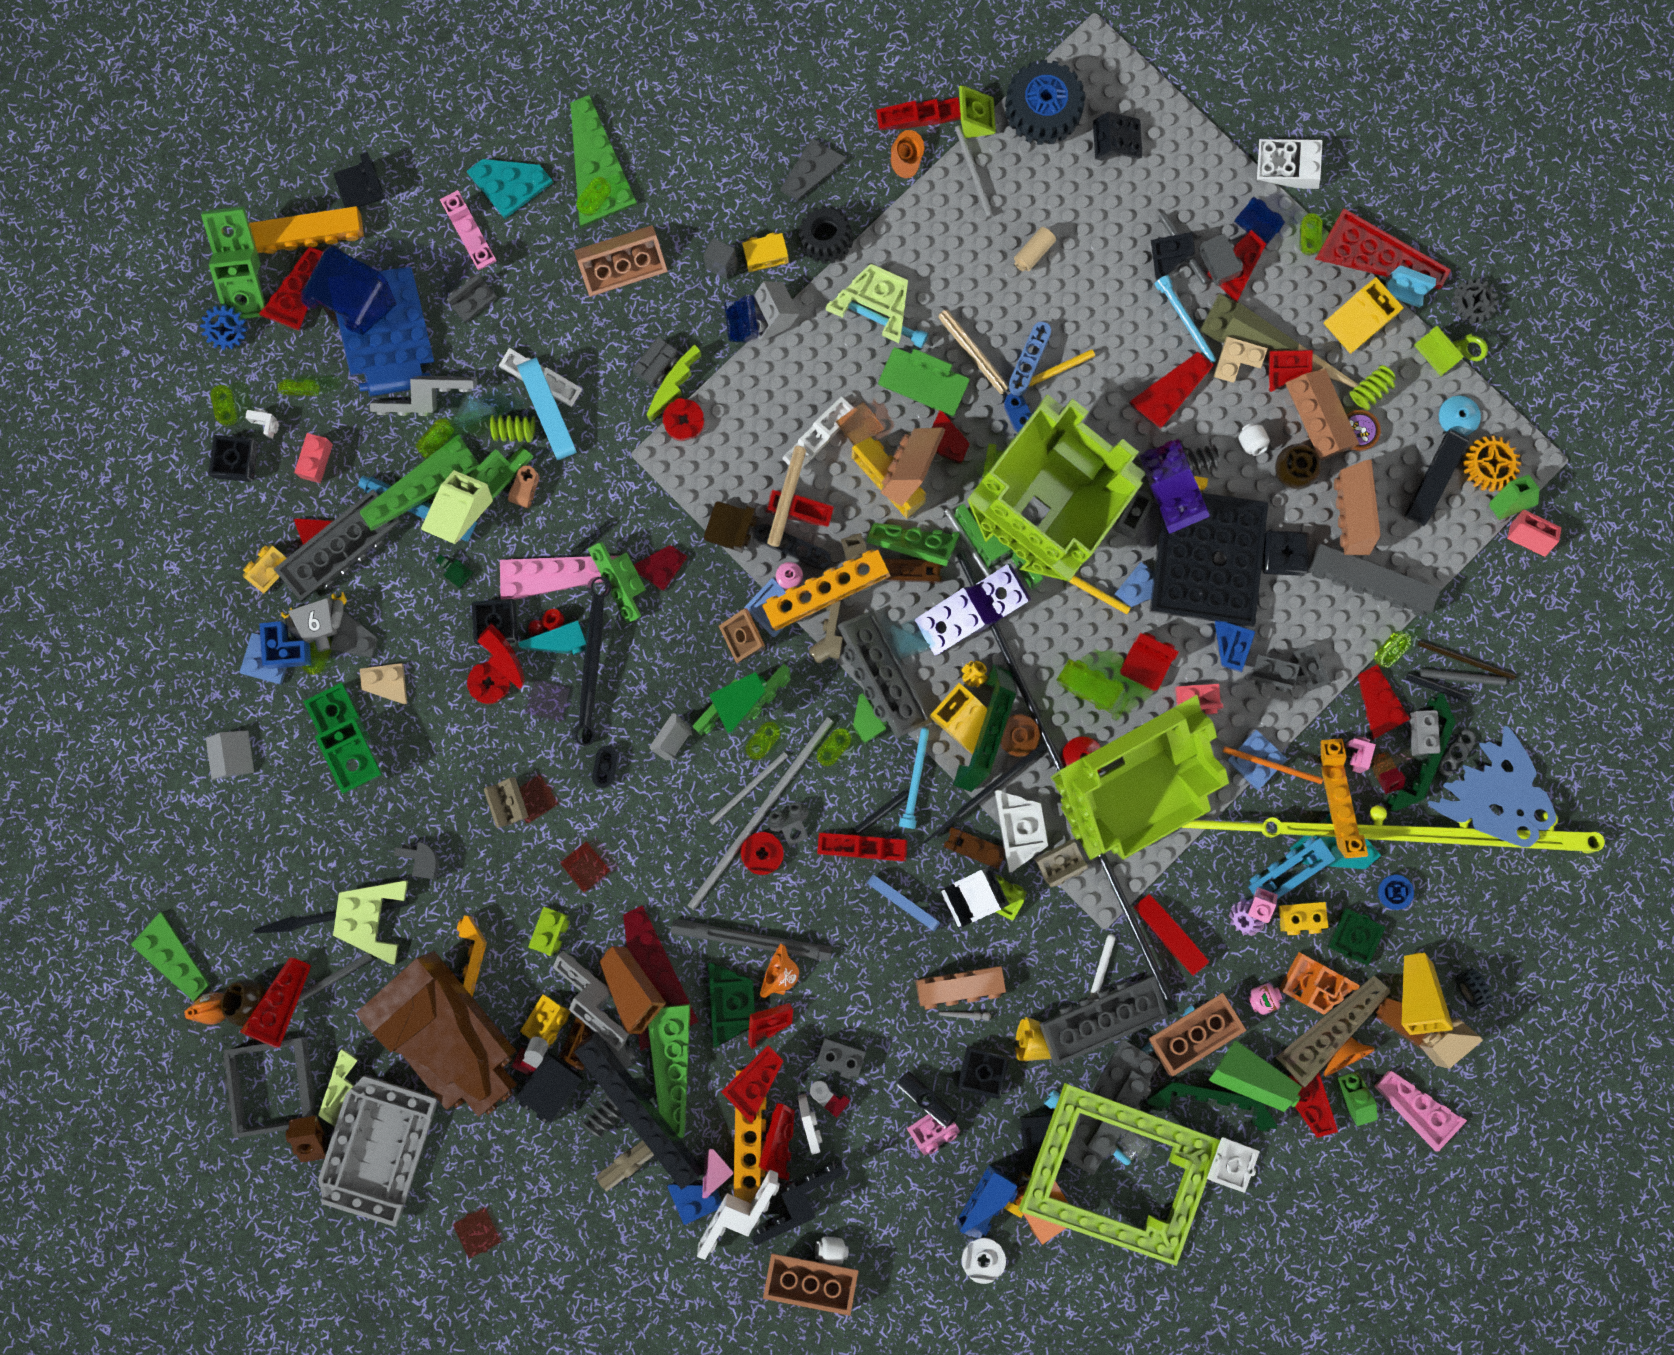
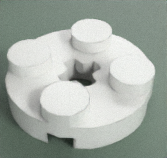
M987 1237L976 1238L969 1241L963 1250L962 1266L966 1274L973 1281L982 1284L991 1283L1004 1272L1006 1257L1001 1246L995 1240ZM982 1254H986V1257L990 1259V1262L985 1263V1266H981V1262L977 1261L978 1257H982Z

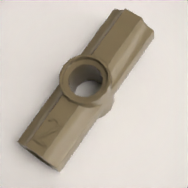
M642 1140L632 1149L626 1150L614 1160V1163L602 1170L596 1176L598 1183L607 1192L622 1179L628 1178L641 1168L642 1164L652 1158L654 1154Z

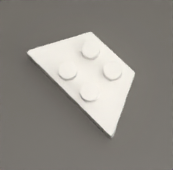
M996 790L995 796L1008 873H1010L1048 846L1041 803Z

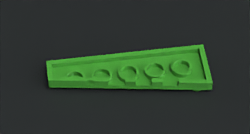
M457 435L360 510V515L372 531L437 495L441 484L454 470L470 476L479 464L461 437Z
M690 1004L664 1006L648 1025L659 1113L679 1138L685 1136Z

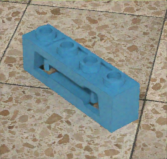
M1312 836L1302 843L1304 845L1303 848L1298 851L1293 849L1285 855L1286 859L1281 863L1275 861L1267 867L1268 871L1261 876L1258 873L1249 879L1250 884L1248 888L1253 894H1255L1257 887L1269 892L1275 890L1277 887L1272 880L1264 886L1262 884L1272 877L1275 879L1303 860L1302 857L1313 850V853L1306 856L1308 862L1313 864L1317 859L1321 858V860L1311 867L1307 865L1279 884L1280 888L1273 893L1277 894L1278 898H1280L1336 859L1320 837L1315 839Z

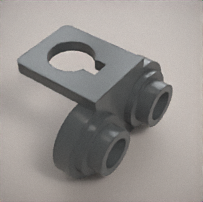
M794 802L784 810L772 812L767 820V824L772 831L782 830L788 845L792 846L808 838L802 821L807 818L809 812L806 805ZM793 828L801 831V834L796 838L790 837L791 829Z

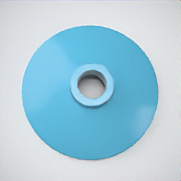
M1453 396L1441 405L1438 417L1440 425L1446 432L1452 428L1467 436L1473 433L1479 426L1481 413L1477 404L1470 398ZM1459 411L1464 412L1465 417H1461Z

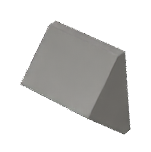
M249 731L220 732L206 738L212 780L255 773Z

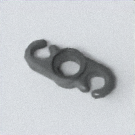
M1464 729L1460 732L1461 735L1470 736L1469 743H1464L1462 736L1459 735L1456 741L1449 745L1442 755L1438 765V770L1442 775L1450 776L1453 774L1452 770H1444L1443 764L1445 762H1449L1452 769L1455 770L1458 764L1466 759L1476 743V736L1471 730ZM1453 747L1461 749L1462 756L1459 759L1452 756L1451 751Z

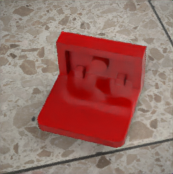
M1144 632V634L1139 633L1136 636L1120 669V674L1152 691H1157L1171 662L1176 659L1179 651L1175 650L1174 645L1168 642L1161 643L1155 640L1156 637L1154 635Z

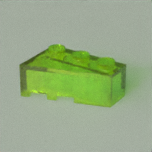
M1069 658L1056 679L1059 686L1078 698L1085 699L1094 704V707L1099 711L1103 709L1111 713V718L1117 721L1130 701L1124 684L1116 679L1111 681L1105 678L1106 675L1097 669L1094 671L1088 669V665L1078 659L1075 662Z

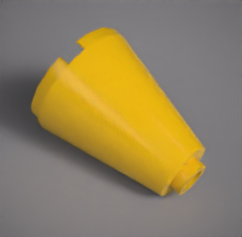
M1028 1017L1020 1021L1016 1033V1040H1019V1048L1015 1047L1016 1057L1019 1061L1052 1059L1040 1027L1042 1022Z

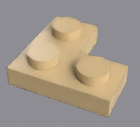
M1226 336L1213 377L1234 383L1241 363L1261 369L1268 348Z

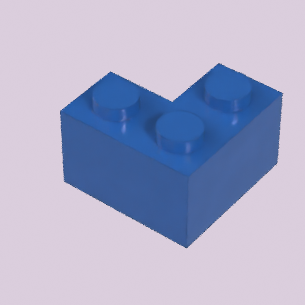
M281 621L260 623L262 666L268 669L311 665L310 644L305 641L289 642L286 624Z

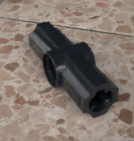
M910 1071L899 1079L897 1086L940 1125L947 1129L953 1124L958 1114ZM930 1094L932 1096L931 1103L924 1105V1096Z

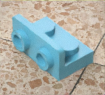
M1400 265L1386 277L1385 287L1395 299L1420 308L1423 305L1424 295L1436 286V278Z

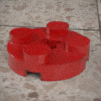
M678 398L666 407L663 413V425L667 434L677 441L694 439L700 435L704 428V413L696 402ZM684 415L688 416V417H687V420L689 421L688 424H687V423H683L682 425L679 424V423H680V420H679V417H680V416H682V417H683Z
M483 662L472 668L468 675L467 687L470 695L478 702L495 704L508 694L510 680L489 662ZM488 677H491V681H494V685H490V689H486V685L483 684V681L487 680Z
M755 833L748 837L742 845L741 859L745 867L754 874L768 875L776 871L783 861V847L780 841L770 833ZM762 847L765 848L766 852H769L768 856L764 857V860H760V856L756 855V852L760 851Z

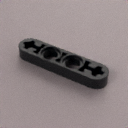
M760 524L755 529V538L760 544L819 570L828 568L831 563L829 552L783 531L782 537H786L789 540L788 547H774L767 543L769 537L765 536L764 539H761V534L759 533L767 529L770 535L772 526ZM799 546H806L809 552L806 556L801 557L796 553ZM812 550H815L814 555L817 557L825 555L827 562H822L820 565L818 564V559L812 557V561L808 559L811 557Z

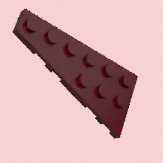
M641 905L623 914L627 949L666 1002L664 1006L690 1004V1026L699 1022L644 906ZM647 1026L642 1034H638L640 1051L651 1046L649 1028Z

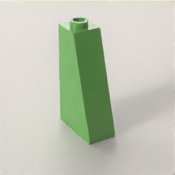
M1236 1040L1226 1051L1209 1078L1215 1084L1283 1112L1289 1106L1294 1108L1301 1098L1298 1093L1302 1086Z

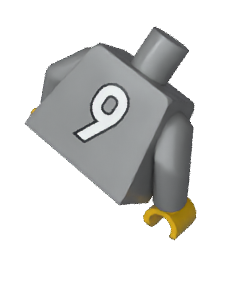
M341 592L342 595L339 598L333 593L331 596L334 602L326 598L296 609L290 608L288 615L282 612L281 615L285 619L288 632L298 640L307 643L315 641L318 652L330 649L327 637L337 634V629L340 627L343 608L347 602L344 592Z

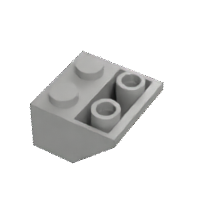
M763 281L744 308L760 341H764L790 328L799 315L783 282Z

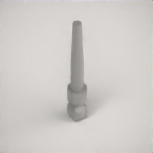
M939 1012L940 1016L970 1018L978 1021L980 1019L984 1021L991 1019V1014L988 1012L980 1014V1012Z

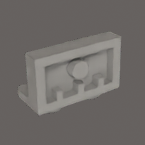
M1415 711L1410 713L1412 756L1440 753L1438 712Z

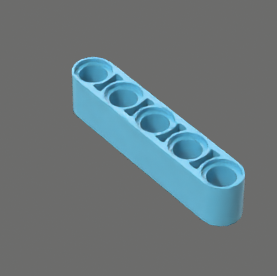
M537 357L518 364L517 367L557 460L577 453Z

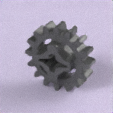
M1479 278L1474 283L1472 279H1469L1466 283L1462 282L1459 288L1453 292L1455 296L1451 298L1452 302H1456L1452 306V309L1458 310L1456 317L1462 315V321L1464 322L1466 319H1469L1470 324H1473L1475 320L1478 324H1481L1484 320L1487 321L1496 312L1494 307L1499 304L1498 301H1494L1498 294H1492L1491 292L1494 287L1488 288L1487 281L1480 284ZM1477 296V298H1476V303H1475V305L1473 306V304H1474V298Z

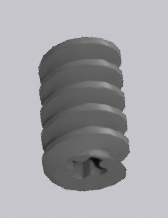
M1213 444L1212 448L1205 446L1204 451L1202 448H1197L1196 453L1193 450H1189L1188 455L1185 453L1193 475L1194 470H1197L1199 475H1202V468H1205L1207 473H1210L1211 466L1214 467L1215 471H1218L1220 461L1215 444Z
M607 1094L605 1095L607 1103L599 1101L601 1109L593 1107L595 1115L587 1114L588 1122L581 1120L583 1126L599 1138L604 1136L602 1130L607 1132L610 1130L609 1124H616L615 1117L618 1119L623 1117Z

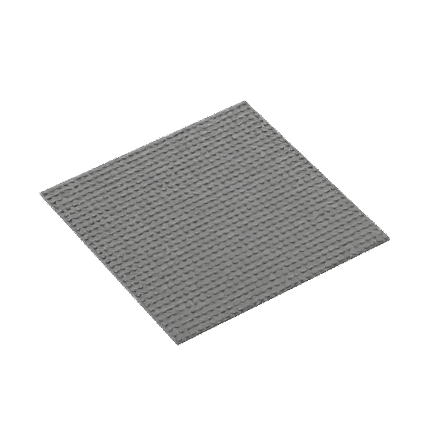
M1096 13L1088 17L1044 59L1047 60V63H1052L1053 60L1058 61V65L1062 67L1064 64L1070 67L1069 71L1071 73L1075 71L1078 75L1077 81L1080 80L1083 83L1085 106L1080 122L1071 135L1067 134L1066 139L1062 141L1056 139L1055 144L1050 145L1048 142H1044L1043 145H1037V141L1032 140L1031 143L1025 141L1026 137L1024 135L1019 137L1016 134L1017 129H1012L1009 125L1010 119H1007L1005 114V96L994 107L996 133L965 138L992 212L991 217L987 218L962 146L960 141H958L852 242V248H848L849 253L847 255H842L843 259L840 261L838 258L835 259V263H830L792 299L799 315L790 328L764 341H760L757 334H755L688 398L696 402L704 413V428L698 437L677 441L667 434L662 423L631 453L633 459L705 531L714 504L717 501L745 510L747 506L755 508L758 519L755 527H751L749 533L751 540L748 548L744 547L743 553L725 547L722 548L762 588L771 578H776L778 567L785 562H793L800 566L803 571L801 586L805 585L804 582L810 578L816 577L817 579L822 577L823 573L832 566L843 567L846 558L841 539L861 533L867 551L872 549L874 551L879 550L883 561L884 559L923 560L867 543V536L873 524L899 525L902 529L908 530L916 527L921 528V531L933 532V529L942 530V534L951 535L952 532H957L944 511L950 508L955 516L957 507L965 504L967 508L970 507L967 499L1018 433L1014 430L1004 409V401L1011 392L1008 389L1005 393L1000 394L941 322L939 314L944 310H948L1008 385L1032 328L1038 322L1048 323L1051 327V335L1034 376L1093 349L1095 357L1027 389L1026 393L1022 396L1031 414L1047 394L1063 407L1073 398L1089 411L1082 422L1113 447L1121 439H1124L1139 451L1132 462L1144 472L1145 470L1139 455L1144 454L1149 449L1158 448L1167 441L1179 438L1182 448L1187 455L1189 450H1193L1196 453L1197 448H1202L1204 451L1205 446L1212 448L1213 444H1215L1220 461L1218 471H1215L1213 466L1210 467V473H1207L1205 468H1202V475H1199L1197 470H1194V476L1208 478L1207 487L1202 493L1269 502L1266 532L1271 530L1309 533L1308 567L1314 550L1319 544L1344 552V548L1340 546L1342 530L1338 527L1340 511L1336 508L1338 493L1337 490H1334V479L1338 477L1340 471L1344 468L1365 460H1372L1380 527V538L1370 555L1352 556L1440 588L1441 591L1516 515L1514 514L1499 520L1489 507V503L1500 491L1495 489V491L1489 492L1488 487L1486 490L1481 491L1480 484L1477 487H1473L1475 481H1467L1470 474H1464V470L1468 467L1462 465L1466 461L1463 456L1468 452L1467 448L1470 445L1473 446L1475 440L1480 441L1484 436L1489 438L1491 435H1494L1496 440L1499 437H1503V443L1510 441L1509 447H1516V450L1513 451L1514 454H1520L1516 461L1522 462L1521 466L1517 467L1520 473L1515 475L1518 479L1529 474L1540 488L1539 491L1568 462V458L1463 359L1440 376L1414 346L1416 342L1432 329L1400 300L1397 301L1403 306V310L1350 354L1323 323L1358 291L1372 281L1375 276L1369 272L1315 260L1329 232L1278 184L1257 180L1258 165ZM1108 111L1140 119L1142 158L1136 159L1113 154L1102 161L1095 160L1093 120ZM1164 212L1167 214L1179 234L1193 233L1196 252L1194 257L1206 275L1208 269L1199 252L1203 242L1225 233L1227 239H1231L1233 246H1235L1252 230L1266 243V246L1237 303H1241L1306 349H1312L1313 354L1358 385L1367 376L1371 375L1373 371L1377 370L1380 365H1384L1393 371L1396 380L1393 381L1395 388H1388L1389 393L1386 395L1382 393L1383 398L1381 400L1376 399L1377 403L1375 405L1369 403V410L1358 406L1352 400L1349 392L1353 391V387L1330 379L1346 414L1354 410H1365L1377 418L1381 427V434L1378 442L1371 449L1364 452L1348 449L1321 461L1322 470L1319 478L1313 485L1305 489H1291L1283 485L1275 472V463L1280 452L1284 448L1298 443L1313 448L1286 384L1278 387L1273 392L1268 391L1269 357L1267 356L1264 358L1261 369L1241 363L1234 383L1213 377L1224 343L1216 341L1200 332L1216 357V361L1213 363L1214 366L1161 429L1129 404L1130 400L1197 352L1204 356L1166 294L1158 291L1154 285L1157 280L1155 277L1151 240L1170 236L1158 217ZM1040 227L1047 228L1056 237V242L1030 271L1019 270L1014 264V257ZM1187 261L1168 274L1173 281L1171 284L1173 285L1174 293L1198 330H1200L1219 293L1233 300L1222 288L1216 286L1208 275L1207 277L1210 281L1203 285ZM873 264L908 280L902 325L913 331L923 330L929 333L923 348L915 346L910 338L902 334L900 342L897 343L882 336L885 328L884 325L851 309H847L842 318L826 311V306L843 289L845 290L864 269ZM853 301V302H855V303H857V304H859V305H861V306H864V307H866V308H868V309H870V310H872V311H874V312H876V313H878V314H880V315H882V316H884V317H886V318H888V319L890 318V317L887 316V315H884V314H882V313H880V312H878V311H876V310H873V309H871V308H869V307H867V306H865V305H862V304H860V303H858V302H856V301ZM1044 329L1038 332L1037 340L1040 341L1042 334L1045 333ZM1031 346L1028 348V351L1031 354H1037L1040 349L1037 346ZM894 347L912 354L913 349L952 364L951 371L970 379L955 415L945 414L970 443L962 464L935 453L924 481L920 485L926 493V503L908 519L903 516L885 495L880 493L881 490L851 458L852 447L869 437L874 441L877 439L884 446L885 449L883 451L888 456H894L896 450L901 446L899 443L905 434L909 435L916 428H932L938 415V410L878 385V381ZM1025 363L1020 366V369L1024 372H1029L1032 366ZM1453 396H1465L1473 400L1479 407L1481 413L1480 424L1473 433L1467 435L1470 438L1429 521L1423 527L1404 516L1437 449L1447 433L1439 422L1438 415L1441 405ZM840 397H843L856 409V412L834 437L801 469L794 493L801 497L834 506L829 527L787 518L784 532L829 552L831 556L829 567L819 570L760 544L755 538V529L760 524H768L770 526L773 524L775 515L766 513L765 509L770 492L772 490L782 492L789 465L783 460V456L798 443L799 438L813 426L814 422ZM1016 400L1011 401L1013 406L1019 404ZM1459 411V415L1465 417L1464 412ZM684 415L683 417L680 416V417H679V420H680V423H679V424H681V425H682L683 423H687V424H688V423H689V421L687 420V417H688V416H686V415ZM1020 419V423L1024 425L1026 419ZM1248 424L1263 426L1270 440L1267 446L1268 449L1258 456L1245 453L1239 442L1238 437L1242 432V428ZM1487 449L1479 452L1477 460L1485 458ZM1291 460L1287 461L1288 470H1290L1289 463L1291 462ZM1296 461L1298 467L1305 468L1303 461ZM1506 468L1499 470V473L1496 475L1497 479L1504 476ZM1145 475L1139 490L1155 498ZM1033 497L1021 515L1037 527L1050 509ZM1156 498L1133 540L1114 531L1121 517L1120 515L1092 556L1080 566L1075 576L1119 600L1114 594L1140 562L1154 572L1161 510ZM767 529L759 532L761 539H764L765 536L769 537ZM960 536L947 567L943 566V569H941L943 583L882 580L851 595L850 599L844 598L841 600L835 636L843 637L838 628L840 623L873 610L929 716L958 683L963 685L988 709L994 688L986 685L987 680L979 687L976 685L971 687L962 679L964 673L961 669L971 660L973 662H982L987 668L985 673L987 676H989L992 664L1010 671L990 627L982 632L971 634L940 655L935 656L915 622L916 618L959 590L970 587L956 556L958 553L964 551L978 583L987 578ZM782 537L779 547L786 548L789 545V540L786 537ZM799 546L796 550V553L801 557L806 556L809 552L806 546ZM1284 549L1282 551V553H1284L1286 557L1290 555V552H1288L1287 549ZM812 550L811 557L808 559L812 561V557L818 559V564L820 565L822 562H827L825 555L821 557L815 556V550ZM1215 551L1211 556L1212 563L1215 566L1222 567L1227 562L1226 556L1221 551ZM1010 556L989 568L993 574L1005 565L1011 564L1031 598L1030 602L998 621L997 624L1060 758L1065 745L1076 737L1092 738L1103 747L1177 706L1175 691L1177 686L1219 684L1220 700L1223 703V708L1218 710L1217 714H1208L1207 716L1213 721L1217 738L1210 741L1213 755L1225 767L1229 784L1207 795L1211 811L1195 820L1214 821L1250 785L1226 761L1231 755L1222 752L1224 746L1237 750L1257 730L1274 747L1282 752L1416 616L1410 609L1393 607L1391 602L1386 600L1383 602L1377 601L1370 594L1356 593L1352 591L1351 587L1346 585L1344 587L1337 586L1330 579H1319L1312 576L1311 572L1304 576L1264 574L1262 559L1255 626L1236 625L1255 631L1241 673L1221 666L1215 621L1149 612L1151 599L1132 607L1128 614H1125L1066 580L1045 575L1042 576L1043 581L1040 586L1032 591ZM864 566L859 569V574L866 575L870 567ZM926 568V575H932L931 568ZM827 584L821 587V593H828L830 591ZM1001 587L1004 593H1002L999 596L1002 599H1005L1007 596V591L1005 588ZM805 593L801 601L804 603L809 602L812 595ZM827 607L796 621L816 642L826 637L823 625L824 620L829 619L830 611L826 610ZM941 621L939 623V630L945 633L947 626ZM1139 633H1150L1156 637L1155 640L1161 643L1168 642L1175 646V650L1179 651L1176 659L1171 662L1157 691H1152L1120 674V669ZM843 638L840 658L833 659L864 689L861 681L856 680L853 672L855 669L851 662H847L844 658L845 650L843 647L847 644ZM1314 644L1331 683L1309 691L1305 681H1302L1295 685L1294 690L1289 689L1288 693L1275 690V685L1268 684L1267 687L1255 685V680L1250 678L1253 675L1258 654L1297 664L1292 652ZM1013 678L1016 697L1009 716L1022 714L1032 718ZM932 720L930 724L924 726L929 729L925 752L954 780L959 765L969 766L972 754ZM923 727L908 733L917 744ZM1040 735V740H1039L1038 745H1039L1040 743H1043V744H1044V742H1043V740H1042V738H1041V735ZM999 746L990 775L972 792L964 791L971 798L975 797L1024 756L1016 757L1007 754ZM1046 749L997 790L1041 803L1048 846L1032 857L1034 861L1035 858L1072 839L1075 841L1083 860L1088 865V869L1078 876H1072L1065 880L1059 886L1102 929H1107L1123 911L1098 857L1090 860L1079 839L1076 840L1071 832L1072 827L1060 808L1063 806L1060 800L1063 796L1058 792L1054 781L1050 778L1057 773V770ZM1081 753L1080 759L1087 755L1085 753ZM1120 757L1102 767L1098 772L1099 776L1123 764V758ZM994 791L978 805L1000 826ZM1179 828L1124 860L1117 853L1113 854L1111 850L1107 851L1105 854L1129 905L1205 829Z

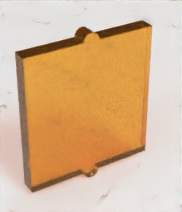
M864 401L836 421L844 432V437L848 438L853 445L869 437L873 438L884 429L876 419V414L870 411Z

